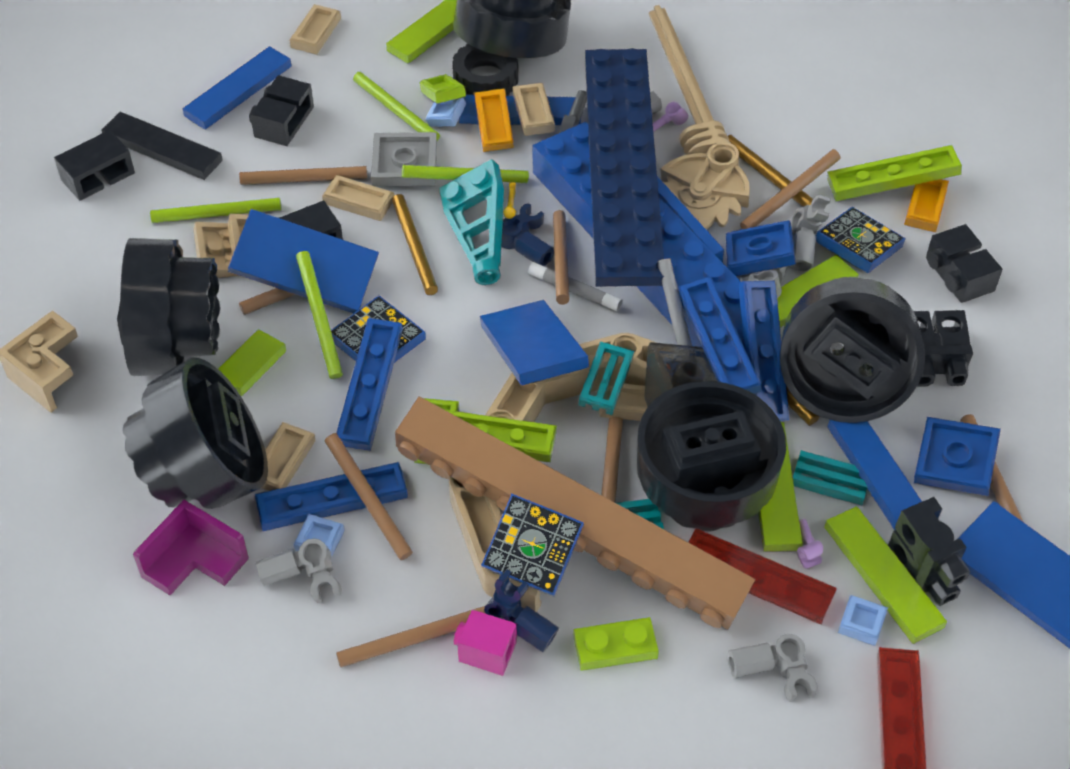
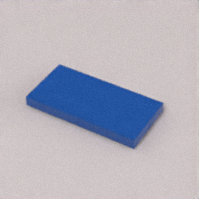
M253 209L250 210L228 266V272L307 298L296 254L308 251L323 304L353 314L360 309L379 255L378 251Z
M545 300L480 316L482 329L520 385L534 383L589 367L588 355Z
M993 501L959 537L967 547L961 558L973 577L1070 649V555Z

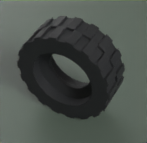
M468 43L466 46L460 47L453 56V79L464 85L466 95H474L475 92L505 89L506 96H509L513 91V86L518 85L517 58L491 54L477 49ZM480 66H492L500 69V72L490 76H480L471 73V70Z

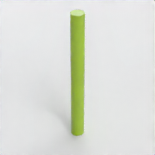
M361 71L355 73L353 76L354 82L417 132H436L437 141L439 140L440 134Z
M402 165L401 174L402 178L454 180L474 168ZM500 169L502 182L528 183V171Z
M279 197L150 210V217L152 223L229 216L230 214H249L251 209L259 212L282 210L281 198Z
M302 251L296 254L329 377L330 379H337L343 376L339 357L310 254L308 251Z

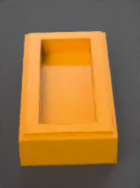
M505 89L475 92L483 152L514 148Z
M939 179L915 184L904 225L936 232L949 181Z

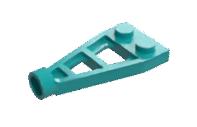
M490 159L439 188L444 214L472 265L475 282L480 285L493 284L501 277L499 266H501L504 186L499 165L493 159ZM487 199L486 215L468 224L464 217V211ZM489 229V242L475 249L472 238Z

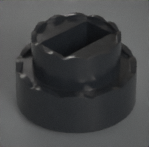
M457 0L453 27L456 34L463 41L491 54L512 58L544 57L558 52L566 44L571 0Z
M129 238L127 240L122 260L117 323L127 368L131 376L163 375L185 362L184 356L216 355L219 349L217 339L220 335V326L217 319L221 306L217 297L220 283L216 276L217 264L215 258L183 257V249L179 245L178 239Z
M857 277L833 279L810 289L789 312L785 321L781 342V372L791 394L801 405L814 414L829 420L846 423L874 420L900 407L912 395L920 382L925 364V349L919 324L909 303L889 286L876 280Z
M190 358L147 384L141 399L144 408L127 417L122 431L126 437L125 451L133 460L136 476L148 485L149 492L154 498L164 501L168 507H177L183 499L188 502L195 499L204 508L214 509L231 503L265 485L268 477V461L258 427L240 394L215 366L201 358Z
M697 381L669 389L658 396L645 410L640 420L637 434L638 478L648 499L654 505L661 508L676 523L683 527L696 528L707 532L728 528L756 515L772 498L786 455V437L777 415L758 396L728 383Z

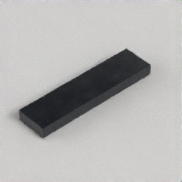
M121 111L101 129L102 133L111 130L127 148L203 180L223 161L222 154L219 151Z

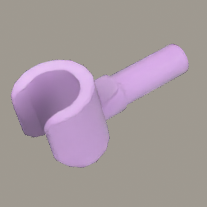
M669 103L665 109L666 114L653 123V132L670 121L676 125L685 123L689 117L685 109H682L679 103Z
M801 519L799 520L800 530L805 545L798 548L797 554L802 566L808 569L822 563L820 555L823 553V545L812 537L807 520Z

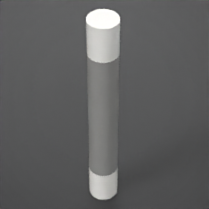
M535 262L530 265L529 275L555 285L554 270ZM569 277V292L617 312L621 308L623 302L621 298Z

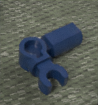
M527 203L520 208L519 215H515L512 219H503L502 247L505 249H515L530 261L545 267L553 259L554 248L529 232L530 229H537L543 225L544 212L540 211L537 215L530 216L531 204Z
M507 569L496 580L494 584L496 590L493 597L485 605L484 612L485 614L516 623L517 635L541 652H544L555 638L559 627L530 607H521L520 599L529 588L528 583L523 581L519 587L513 585L509 579L511 571Z

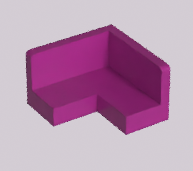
M185 499L133 553L141 578L168 595H171L195 568L225 586L249 560L244 537L240 532Z

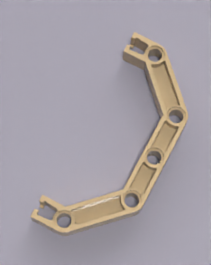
M619 333L579 344L588 355L589 367L526 385H520L514 374L511 373L485 415L535 422L545 404L580 395L600 341L634 351L633 360L624 383L662 388L663 369L660 367L659 361L663 356L667 357L669 353H671L669 358L673 359L674 349L632 333ZM605 352L591 392L595 391L599 382L602 381L611 353ZM618 357L610 382H616L624 357ZM450 477V503L481 586L487 595L493 597L496 590L494 584L501 575L483 568L481 564L502 514L495 501L484 495L483 497H478L463 488V483ZM510 579L511 583L517 587L522 584ZM529 587L520 599L521 607L525 608L528 606L538 612L542 603L540 591Z

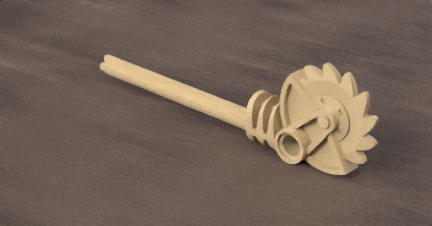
M655 5L654 10L649 11V17L695 122L694 125L684 129L679 137L685 155L671 160L661 168V181L706 230L714 222H717L720 227H725L728 223L729 213L740 216L741 207H749V181L744 171L739 167L738 149L729 141L723 124L715 121L711 115L665 8Z

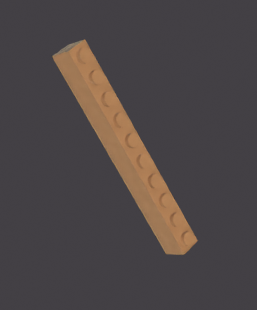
M418 396L395 431L396 447L403 456L412 461L419 459L430 465L433 472L442 478H454L463 483L464 488L475 496L483 497L484 495L492 499L502 511L505 510L511 494H515L584 522V527L574 551L588 552L597 557V561L603 567L612 571H617L618 569L631 576V580L639 587L647 590L653 588L666 595L665 598L669 603L681 609L687 607L700 614V618L712 627L720 628L722 626L727 630L730 628L755 581L749 575Z

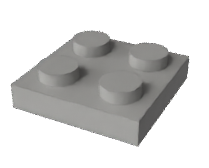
M436 132L374 133L371 170L372 186H436V179L402 178L401 174L402 165L436 166Z

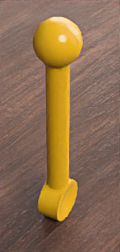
M509 182L507 207L503 210V215L507 219H512L516 215V210L513 208L516 182Z

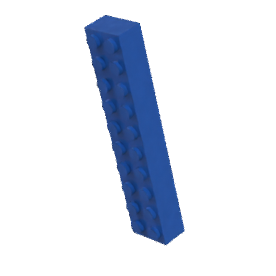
M585 121L532 145L533 174L593 238L588 123ZM659 198L664 259H671L677 287L711 276L744 346L738 283L741 281ZM637 286L672 325L663 286ZM681 300L692 347L711 367Z

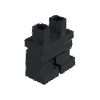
M965 310L934 311L932 319L929 311H914L917 321L921 322L919 328L925 349L924 370L917 387L933 384L936 377L935 374H945L947 384L950 386H963L968 378V366L973 356ZM946 320L955 321L953 327H943L942 322Z
M931 497L901 511L895 526L896 530L893 531L888 546L925 593L929 591L938 606H941L958 598L961 590L957 585L968 578L970 570L961 559L967 548L960 538L954 540L952 529L947 524L938 520L942 507L935 497Z

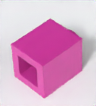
M472 609L467 622L459 623L454 636V645L458 646L459 662L503 676L517 644V624Z

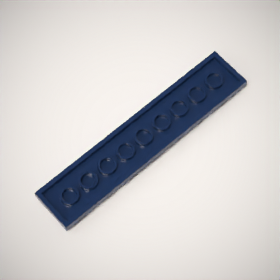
M647 49L585 50L595 286H663L662 278L665 276L658 268V261L664 259Z

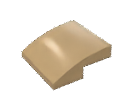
M230 214L228 223L195 222L193 232L197 258H215L217 278L237 276L228 272V266L248 215Z

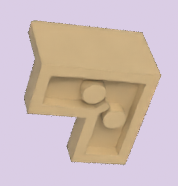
M52 310L0 348V361L7 378L51 413L57 409L51 392L73 376L71 367L55 354L78 337L75 327Z

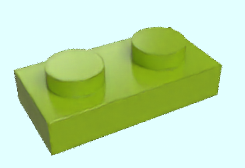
M650 617L573 629V639L580 671L658 659L659 650Z

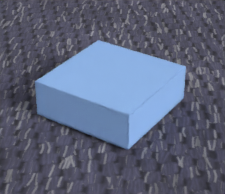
M463 97L438 104L434 102L425 120L430 127L456 126L466 106V102Z
M308 514L294 542L295 551H299L300 546L306 540L315 538L321 540L329 548L332 558L344 533V525Z
M850 595L838 633L876 646L888 607Z

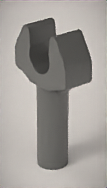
M579 90L577 92L569 115H564L560 133L579 125L587 103L586 91Z

